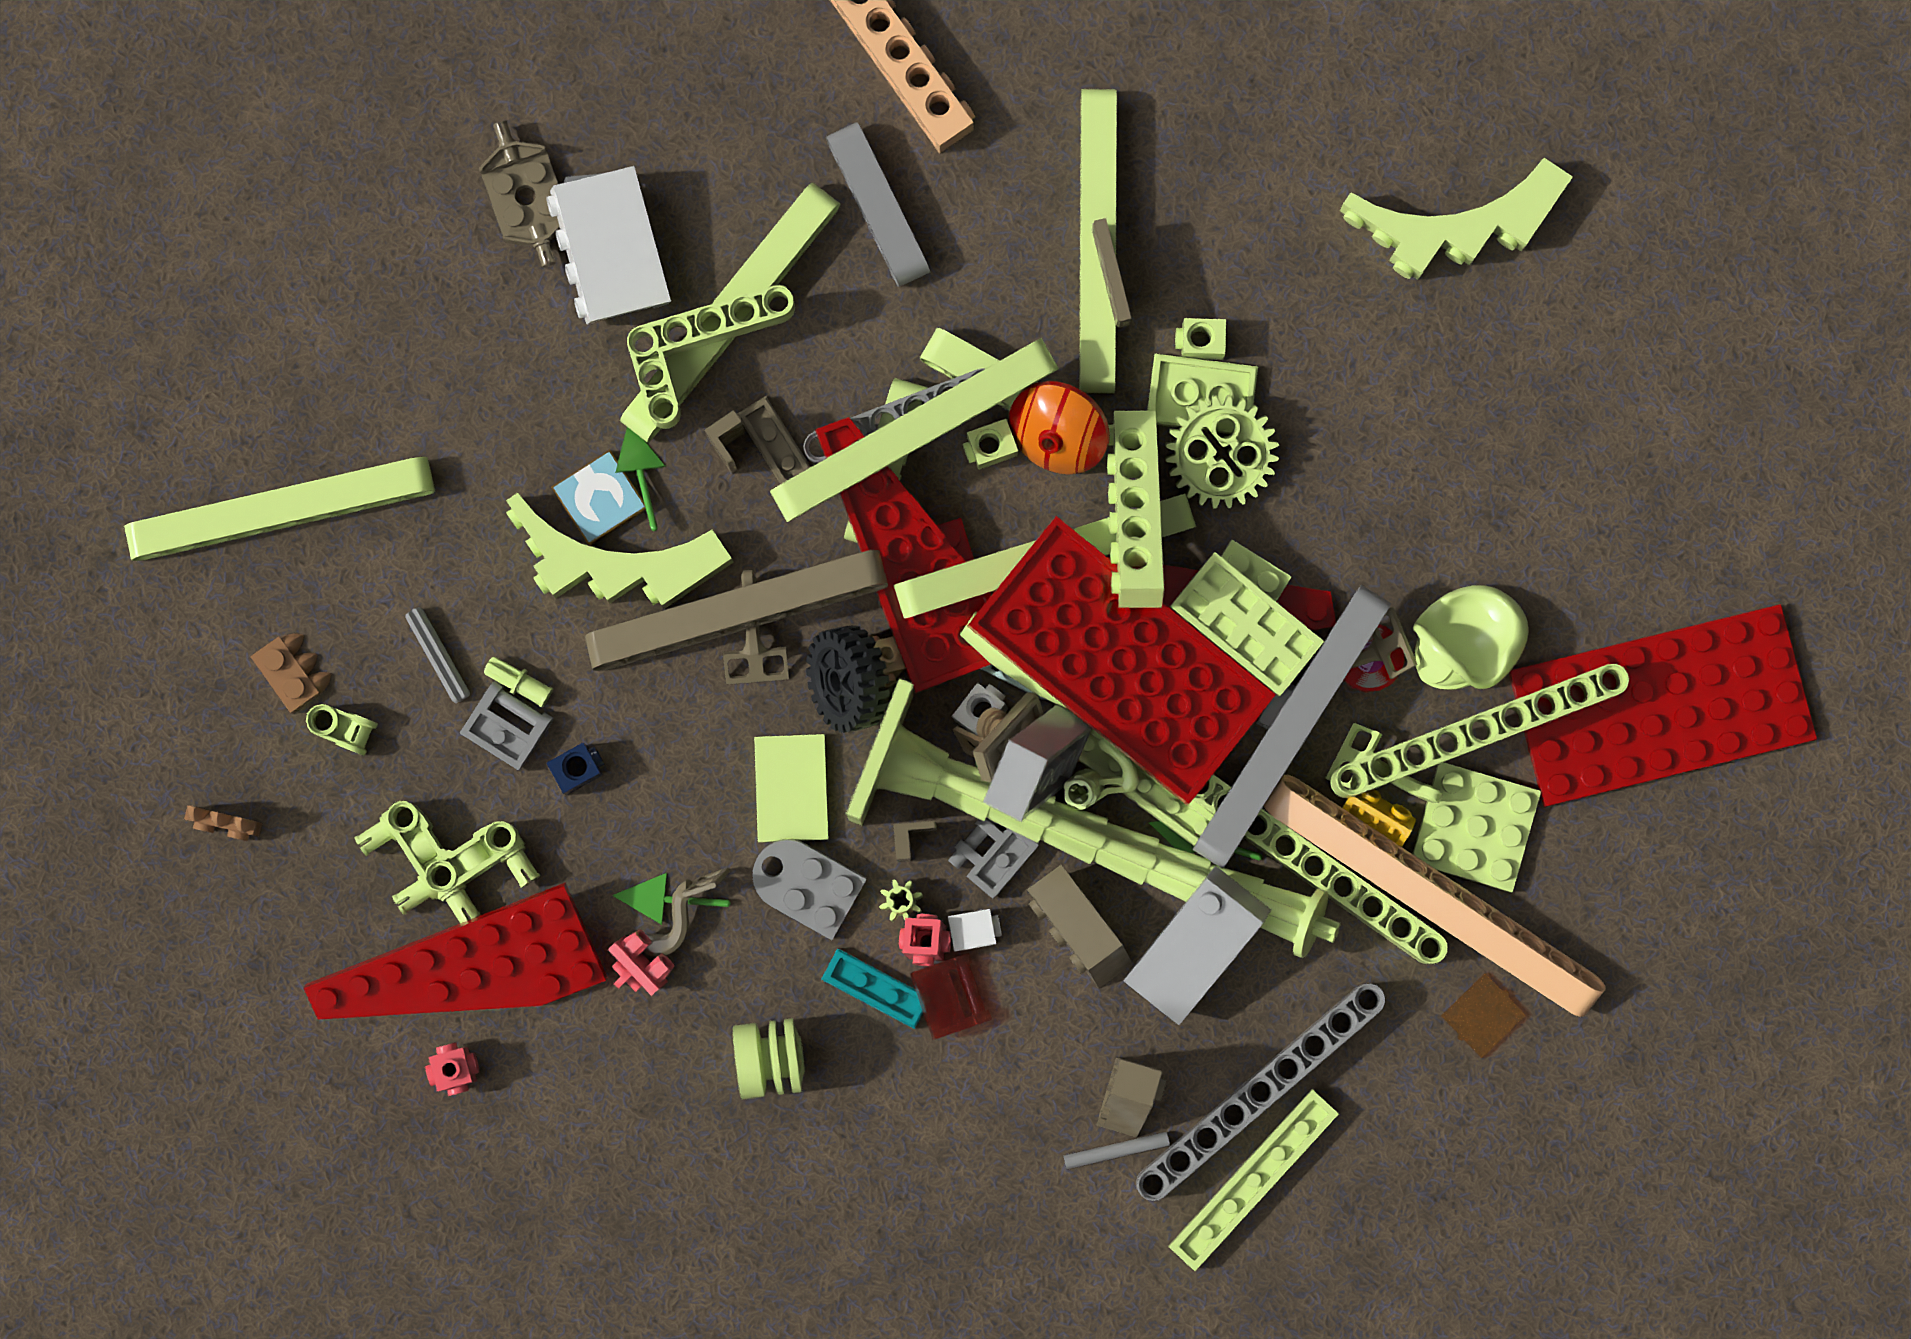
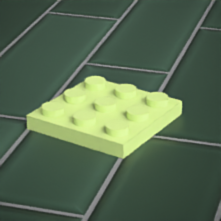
M1448 763L1438 764L1432 786L1438 788L1443 796L1439 803L1427 801L1412 854L1439 872L1512 893L1541 791Z

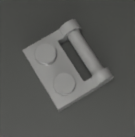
M493 681L460 731V734L518 771H521L554 718L545 712L540 714L505 692L503 690L504 686ZM493 703L500 704L533 725L534 727L530 734L527 735L489 711Z

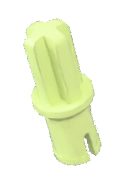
M492 657L484 670L485 675L510 688V693L513 695L517 692L537 703L540 707L545 706L554 689L527 675V670L523 669L520 671L497 657Z

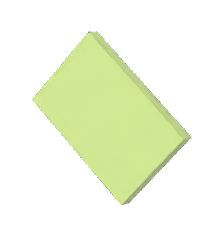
M1154 354L1147 411H1156V425L1181 428V425L1176 420L1177 416L1186 420L1190 417L1186 410L1187 406L1191 407L1194 411L1200 410L1198 405L1199 399H1202L1207 406H1210L1212 395L1217 396L1220 404H1224L1226 396L1230 395L1232 405L1234 406L1243 398L1245 400L1244 410L1247 411L1254 404L1258 367ZM1229 418L1219 420L1216 425L1217 433L1231 434L1234 430V422ZM1207 427L1202 428V431L1211 432Z
M825 734L754 737L758 843L775 842L782 839L799 841L829 840Z

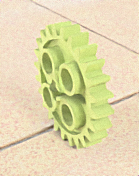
M1212 395L1210 406H1207L1202 399H1199L1198 405L1200 410L1194 411L1191 407L1187 406L1186 410L1190 417L1187 420L1179 416L1176 417V420L1181 425L1180 430L1169 429V433L1176 437L1175 442L1165 443L1167 448L1174 450V454L1165 457L1166 462L1176 463V466L1169 471L1170 476L1181 475L1182 477L1178 480L1176 486L1181 488L1188 485L1189 488L1186 493L1188 498L1199 493L1198 503L1200 505H1203L1207 498H1211L1213 508L1217 509L1220 499H1224L1227 507L1231 508L1232 498L1236 497L1244 505V494L1249 492L1256 498L1258 494L1254 487L1257 484L1263 487L1268 486L1262 478L1263 475L1275 474V471L1268 466V462L1279 460L1278 456L1270 453V449L1279 446L1278 442L1268 440V437L1275 432V429H1263L1262 426L1268 420L1267 416L1264 415L1256 419L1255 415L1258 407L1254 405L1247 411L1244 410L1245 400L1243 398L1238 401L1236 406L1232 405L1230 395L1226 396L1224 404H1220L1217 396ZM1223 418L1232 419L1234 422V430L1228 436H1220L1216 432V425ZM1203 427H1207L1221 446L1226 447L1230 445L1227 453L1242 471L1240 477L1234 474L1222 457L1219 456L1216 459L1213 457L1217 451L1202 433ZM1194 440H1202L1207 445L1206 453L1199 458L1191 457L1188 454V447ZM1243 446H1252L1255 449V458L1250 463H1240L1237 459L1239 449ZM1217 467L1225 468L1228 472L1227 480L1221 485H1214L1209 480L1210 472Z

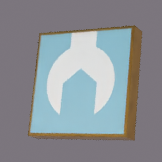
M610 449L551 487L589 546L646 511L644 501L625 472L615 473L618 461Z

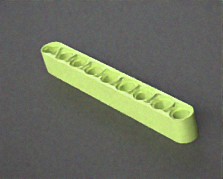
M1081 89L1079 389L1085 393H1115L1116 325L1092 234V224L1094 220L1106 218L1116 255V89Z
M810 183L712 304L778 285L836 214L840 203L815 183ZM742 307L736 312V318L739 321L747 322L754 315L755 311L750 307ZM708 317L704 320L702 328L705 331L714 332L720 327L721 320L717 317ZM735 337L669 356L666 359L679 405L682 404ZM657 370L647 384H659L663 379V372ZM640 391L625 410L620 421L643 440L650 442L661 428L653 424ZM669 403L659 404L656 407L655 416L661 419L669 417L673 412V406Z
M1040 338L772 489L770 493L784 518L789 522L1008 399L1026 387L1038 382L1059 368L1044 341Z
M415 457L126 524L124 528L131 561H143L422 497L434 493L435 488L428 457Z
M1186 493L1160 501L1161 538L1196 527ZM1109 518L1073 528L1074 531L1104 555L1110 554L1111 542H1117L1116 534H1110ZM1035 541L895 584L894 588L904 619L996 590Z
M1608 664L1348 763L1333 773L1330 781L1331 788L1339 797L1351 798L1610 699L1625 691L1629 683L1628 673L1625 668L1618 664ZM1605 672L1615 677L1616 687L1614 690H1609L1603 685L1602 677ZM1572 685H1577L1583 690L1584 699L1581 703L1571 698L1570 688ZM1540 697L1550 701L1552 710L1549 715H1544L1539 711L1537 702ZM1509 709L1515 711L1519 716L1520 721L1516 728L1509 726L1505 721V712ZM1474 722H1480L1485 725L1487 736L1484 740H1479L1473 735L1472 726ZM1443 734L1449 735L1454 740L1455 747L1451 753L1445 752L1440 747L1439 740ZM1409 747H1416L1422 753V762L1419 765H1414L1408 761L1406 754ZM1377 759L1384 760L1389 765L1390 771L1386 778L1379 777L1374 771V763ZM1344 772H1351L1355 775L1357 786L1354 790H1347L1341 784V775Z
M1212 775L1207 781V791L1204 794L1196 795L1193 800L1214 815L1218 809L1219 798L1226 796L1231 787L1215 775ZM1261 808L1257 816L1265 823L1264 832L1261 835H1253L1247 830L1243 837L1316 890L1322 889L1327 891L1329 899L1423 964H1435L1445 958L1447 943L1442 935ZM1281 836L1290 838L1294 844V850L1289 856H1283L1276 850V841ZM1309 857H1316L1322 862L1323 869L1318 876H1311L1305 870V861ZM1338 877H1344L1351 883V892L1346 897H1341L1334 891V882ZM1368 897L1375 898L1380 904V912L1376 917H1369L1363 911V903ZM1396 918H1403L1408 922L1409 932L1403 938L1397 937L1392 931V923ZM1427 938L1433 939L1438 945V952L1433 958L1425 957L1421 951V944Z

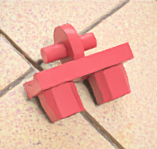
M641 929L628 937L623 936L608 950L618 960L612 968L621 976L614 985L619 989L627 983L635 992L643 987L652 996L668 982L666 978L675 966L662 953L652 962L642 954L652 942Z

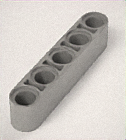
M858 122L826 136L831 152L897 286L901 287L930 273L924 255Z

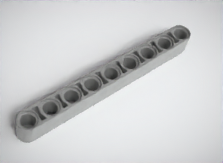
M1362 584L1360 585L1192 850L1220 868H1224L1391 605L1389 601Z
M1362 984L1348 993L1145 1167L1136 1179V1188L1139 1194L1151 1201L1160 1200L1376 1016L1385 1004V995L1382 989L1377 985ZM1366 989L1371 990L1376 996V1004L1370 1010L1363 1009L1358 1000L1360 993ZM1339 1012L1346 1014L1350 1022L1349 1028L1343 1033L1336 1032L1332 1027V1018ZM1312 1035L1318 1036L1323 1042L1322 1051L1316 1056L1309 1055L1305 1050V1041ZM1286 1058L1294 1061L1296 1065V1072L1289 1079L1282 1078L1278 1073L1279 1063ZM1262 1081L1268 1085L1270 1093L1266 1100L1257 1102L1251 1096V1088L1255 1083ZM1236 1104L1241 1108L1243 1116L1239 1123L1230 1125L1224 1119V1111L1228 1106ZM1203 1128H1211L1216 1134L1215 1143L1209 1148H1203L1197 1142V1134ZM1176 1151H1184L1189 1157V1164L1182 1171H1176L1170 1165V1157ZM1150 1174L1159 1175L1162 1180V1187L1155 1194L1146 1193L1143 1189V1180Z

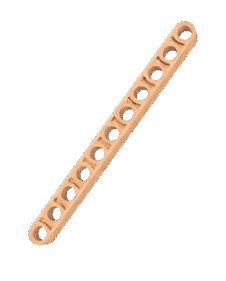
M1283 775L1265 802V810L1275 819L1570 1013L1584 1017L1606 990L1603 981L1594 973L1294 776Z

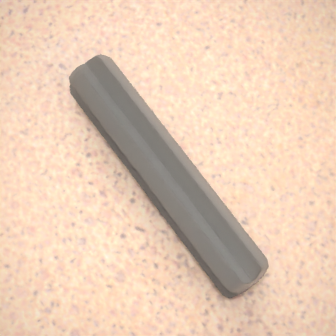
M420 607L409 611L405 618L451 700L455 703L463 701L470 695V692L427 615Z

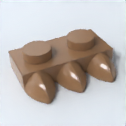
M298 633L288 634L283 637L278 636L250 656L291 714L319 696L326 689L331 678V673L318 672L308 676V673L316 663L317 654L303 653L294 656L301 647L304 637L303 634Z
M188 805L184 818L185 820L194 821L193 829L214 833L215 827L228 829L227 837L248 841L249 835L259 837L262 827L260 822Z

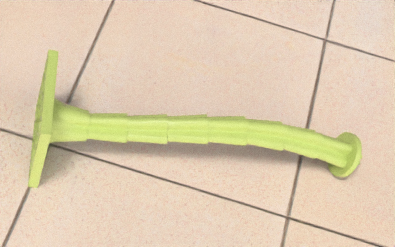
M901 679L898 681L846 813L849 821L862 826L877 789L889 790L932 800V797H935L982 821L988 818L1036 843L1042 840L1088 864H1091L1093 861L1140 885L1143 882L1148 883L1185 902L1215 867L1205 857L1160 844L1158 838L1108 823V818L1056 802L1055 796H1052L1022 822L984 803L983 801L991 782L981 780L978 767L948 758L949 753L903 727V721L913 698V684ZM1220 868L1271 909V912L1260 928L1294 943L1293 953L1295 956L1306 957L1316 937L1334 943L1335 937L1339 933L1340 923L1324 917L1328 904L1327 891L1317 889L1312 897L1264 884V879L1228 868Z

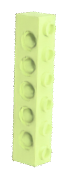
M1114 411L1113 425H1109V446H1113V454L1107 455L1108 475H1114V483H1109L1108 501L1109 504H1115V512H1110L1109 530L1110 534H1116L1117 541L1111 542L1110 558L1111 564L1117 563L1118 572H1112V594L1119 595V608L1162 607L1164 583L1156 411ZM1137 566L1141 567L1142 569H1133L1131 567Z

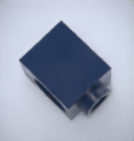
M584 742L546 763L562 793L566 796L603 776L599 767L605 765L595 746L589 749ZM576 758H583L587 763L586 772L582 776L573 777L569 772L570 763Z

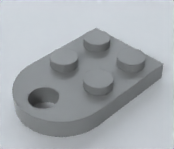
M782 839L766 846L758 855L753 867L754 887L764 902L830 940H833L867 879L865 876L808 844L794 839ZM775 856L782 861L783 870L780 874L770 876L765 873L762 865L767 857Z

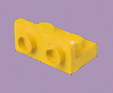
M1375 789L1348 798L1342 807L1400 847L1407 840L1416 822V819L1407 808L1399 804L1393 805L1381 798L1380 793Z

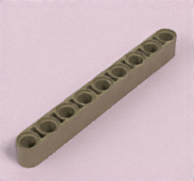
M880 551L860 552L590 632L585 635L592 670L604 671L866 595L886 588L888 583Z

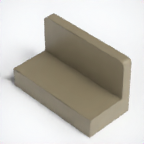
M733 410L705 429L708 440L731 474L738 470L725 446L745 433L741 420Z
M936 821L893 824L897 863L911 862L909 833L937 831Z

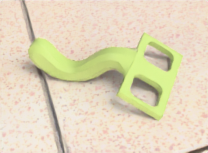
M1353 723L1325 779L1331 781V776L1340 768L1343 762L1351 763L1375 754L1374 750L1382 734ZM1359 731L1372 734V738L1364 751L1352 748V743ZM1377 759L1374 763L1375 773L1386 778L1390 771L1389 765L1380 759ZM1353 774L1349 782L1341 781L1343 787L1354 790L1357 785V779ZM1409 776L1390 782L1400 789L1431 803H1439L1443 796L1438 788L1419 782Z

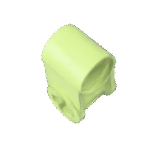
M323 704L311 708L306 717L307 727L312 733L363 756L367 752L364 748L372 729H376L378 723L356 714L346 713ZM322 712H329L333 718L331 727L324 731L318 730L315 723L316 717Z

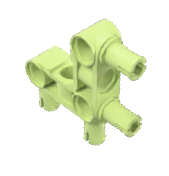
M399 801L382 814L380 822L359 836L354 837L356 843L362 846L360 849L366 856L389 840H397L419 874L417 876L418 881L392 896L396 904L407 900L398 906L404 915L425 900L431 898L432 900L446 901L460 923L470 920L464 909L471 919L480 916V912L477 911L464 889L467 883L499 862H506L521 888L530 884L523 870H525L531 881H535L540 877V874L537 873L523 851L525 843L520 837L518 830L513 825L504 821H497L481 828L473 834L471 840L452 851L443 849L432 832V823L416 805L407 801ZM409 808L413 813V821L407 827H400L397 822V815L402 809ZM501 828H507L511 834V840L507 846L499 848L494 843V834ZM441 867H447L451 872V880L445 886H439L435 882V873Z

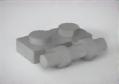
M988 818L985 821L978 819L975 822L977 827L965 841L960 840L954 847L956 851L948 861L957 869L967 859L975 866L966 877L994 899L1039 845L1008 828L1002 833L995 827L998 823ZM988 835L996 842L981 857L975 849Z

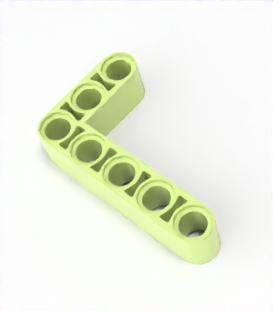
M780 285L771 286L632 329L627 338V345L645 406L653 424L659 428L668 429L675 426L681 417V409L665 359L666 357L789 320L795 311V303L790 290ZM775 297H784L788 300V305L785 310L776 312L769 308L770 301ZM742 307H750L755 311L753 318L747 322L739 321L736 318V312ZM708 317H717L721 320L720 327L714 332H708L702 328L704 320ZM675 327H683L687 330V335L684 340L674 342L669 339L670 331ZM647 336L653 339L654 343L650 350L640 352L635 349V344L639 338ZM651 370L663 372V379L657 385H649L645 382L646 374ZM669 403L673 406V412L669 417L661 419L655 416V410L659 404Z

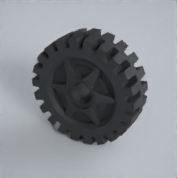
M857 625L837 627L818 633L819 635L812 639L814 643H811L808 649L811 654L807 655L806 662L811 666L806 668V676L811 677V681L807 682L808 688L814 691L811 699L813 704H819L816 709L819 716L824 715L823 721L827 725L831 724V729L834 731L839 730L840 733L862 730L877 725L880 719H883L885 716L883 710L888 708L889 703L885 698L890 697V689L885 687V684L889 683V675H884L883 670L887 666L885 661H880L879 659L882 655L880 648H874L876 641L873 637H868L869 632Z

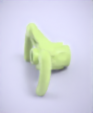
M1105 738L1099 741V747L1119 763L1123 770L1122 776H1101L1095 770L1090 769L1078 771L1066 781L1063 787L1065 789L1064 799L1067 805L1076 807L1078 810H1084L1107 794L1131 793L1138 786L1139 777L1132 760Z

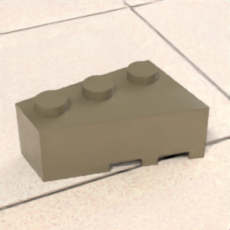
M1059 865L1027 889L1033 899L1028 903L1030 908L1040 921L1045 917L1053 926L1048 930L1060 947L1065 944L1073 953L1069 957L1080 974L1086 971L1098 988H1101L1133 964L1122 943L1062 865Z
M1116 1058L1096 1126L1137 1138L1152 1108L1153 1101H1160L1166 1084V1080L1160 1079L1162 1071Z

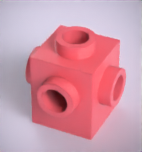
M917 914L916 918H905V928L900 929L899 948L903 949L902 953L908 959H913L914 965L934 966V961H944V952H950L951 931H946L947 926L941 920H938V916ZM926 937L932 938L931 947H922V941Z
M457 1043L436 1048L437 1055L428 1057L430 1065L425 1066L430 1086L436 1085L437 1092L447 1090L448 1096L469 1091L468 1084L477 1082L475 1074L480 1072L475 1053H470L468 1047L458 1049ZM447 1063H453L456 1067V1073L451 1077L447 1076L444 1067Z

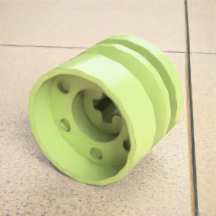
M793 1018L784 1019L785 1035L778 1036L776 1021H770L767 1038H761L756 1023L733 1026L735 1062L742 1100L765 1097L766 1080H774L779 1095L784 1094L783 1078H790L793 1093L802 1092V1080L805 1072L801 1037L795 1028Z

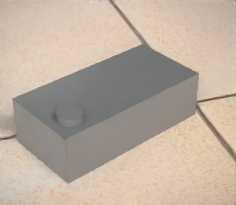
M1058 704L1009 740L983 802L1022 822L1060 791L1066 781L1071 778L1092 728L1073 712Z
M1215 865L1133 966L1124 982L1180 1025L1262 926L1271 909Z

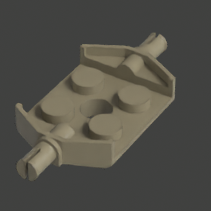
M500 121L504 131L503 135L501 127L497 122L493 127L500 143L499 147L479 167V171L496 215L502 238L508 244L534 247L539 255L542 268L549 267L545 254H547L549 263L552 266L556 264L550 245H552L551 240L556 236V230H560L557 216L551 217L546 197L551 196L550 190L554 185H558L546 148L544 145L515 141L512 138L507 121ZM523 188H530L535 191V200L530 205H521L516 200L517 193Z

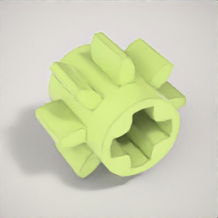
M894 879L892 883L894 888L889 892L881 890V893L887 897V903H883L879 907L881 910H892L890 914L892 922L897 919L898 915L903 916L905 920V918H910L909 914L913 911L917 913L922 912L916 905V900L921 899L923 894L921 892L913 894L910 892L913 887L912 881L909 880L905 887H902ZM904 893H907L906 898L910 902L907 907L901 906L897 910V904L893 901V898L895 896L902 897Z

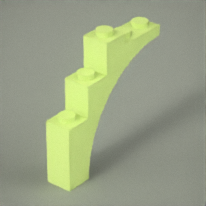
M1543 158L1530 175L1506 195L1482 207L1462 213L1441 216L1401 214L1376 206L1353 193L1349 194L1340 211L1345 214L1343 216L1344 220L1353 227L1360 229L1363 226L1372 232V238L1385 248L1393 246L1396 248L1389 260L1395 264L1393 269L1407 279L1413 276L1418 280L1440 247L1446 249L1445 255L1452 261L1461 265L1465 262L1470 266L1492 232L1498 235L1497 240L1504 247L1510 250L1517 248L1522 251L1573 177L1546 158Z
M518 493L506 500L511 507L506 513L515 527L520 529L524 526L531 537L526 540L529 548L536 558L544 556L543 560L534 565L538 575L533 577L544 595L551 592L555 598H558L591 576L593 579L588 582V585L599 600L605 597L611 604L646 581L647 585L642 589L653 606L660 602L665 609L734 563L713 530L688 543L662 551L635 554L611 552L581 544L556 531L537 516Z

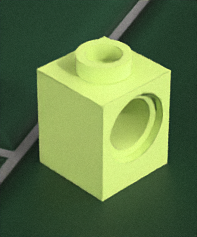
M1184 318L1182 328H1176L1175 349H1182L1181 357L1223 360L1226 347V319ZM1198 331L1204 332L1208 335L1210 343L1204 347H1198L1191 341V335Z
M1007 419L967 432L968 442L963 443L969 463L976 462L978 470L1018 456V449ZM991 437L997 440L999 443L998 450L992 454L984 453L979 447V443L984 438Z

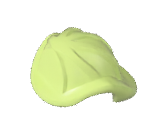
M1471 585L1445 594L1431 604L1414 623L1413 630L1419 636L1415 647V659L1418 664L1416 666L1417 672L1421 680L1426 684L1444 690L1460 689L1470 685L1478 689H1487L1498 684L1511 671L1525 648L1529 628L1523 610L1509 595L1490 586Z

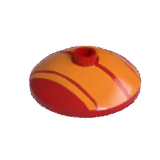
M1056 381L1032 384L1019 393L1009 411V427L1017 447L1030 461L1048 471L1059 474H1079L1088 471L1100 462L1109 446V425L1103 411L1089 395L1072 385Z

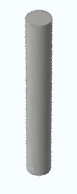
M1167 1132L1072 1153L1063 1157L1066 1169H1071L1170 1146Z

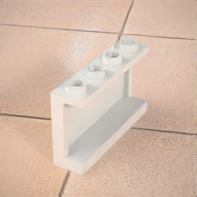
M634 166L554 185L551 188V196L546 197L551 217L557 216L560 230H556V237L560 250H566L569 264H565V270L570 285L575 284L579 297L574 298L579 318L585 317L586 324L589 325L599 320L651 307L665 306L671 302Z

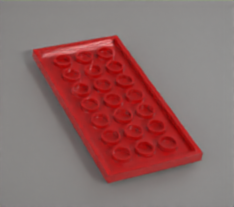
M1055 516L969 622L967 627L1184 804L1189 805L1276 694L1163 602L1162 607L1119 608V595L1112 594L1111 584L1112 572H1118L1117 565L1111 564V560Z
M1781 604L1522 667L1509 672L1515 700L1608 664H1618L1625 668L1628 673V686L1619 695L1524 731L1538 788L1541 791L1543 807L1817 740ZM1605 672L1602 677L1603 685L1609 690H1614L1616 679L1612 674ZM1572 685L1570 688L1571 698L1581 703L1584 699L1583 690L1577 685ZM1543 697L1538 699L1537 707L1539 711L1544 715H1549L1552 710L1550 701Z

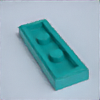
M838 948L821 978L826 983L915 1029L931 997Z

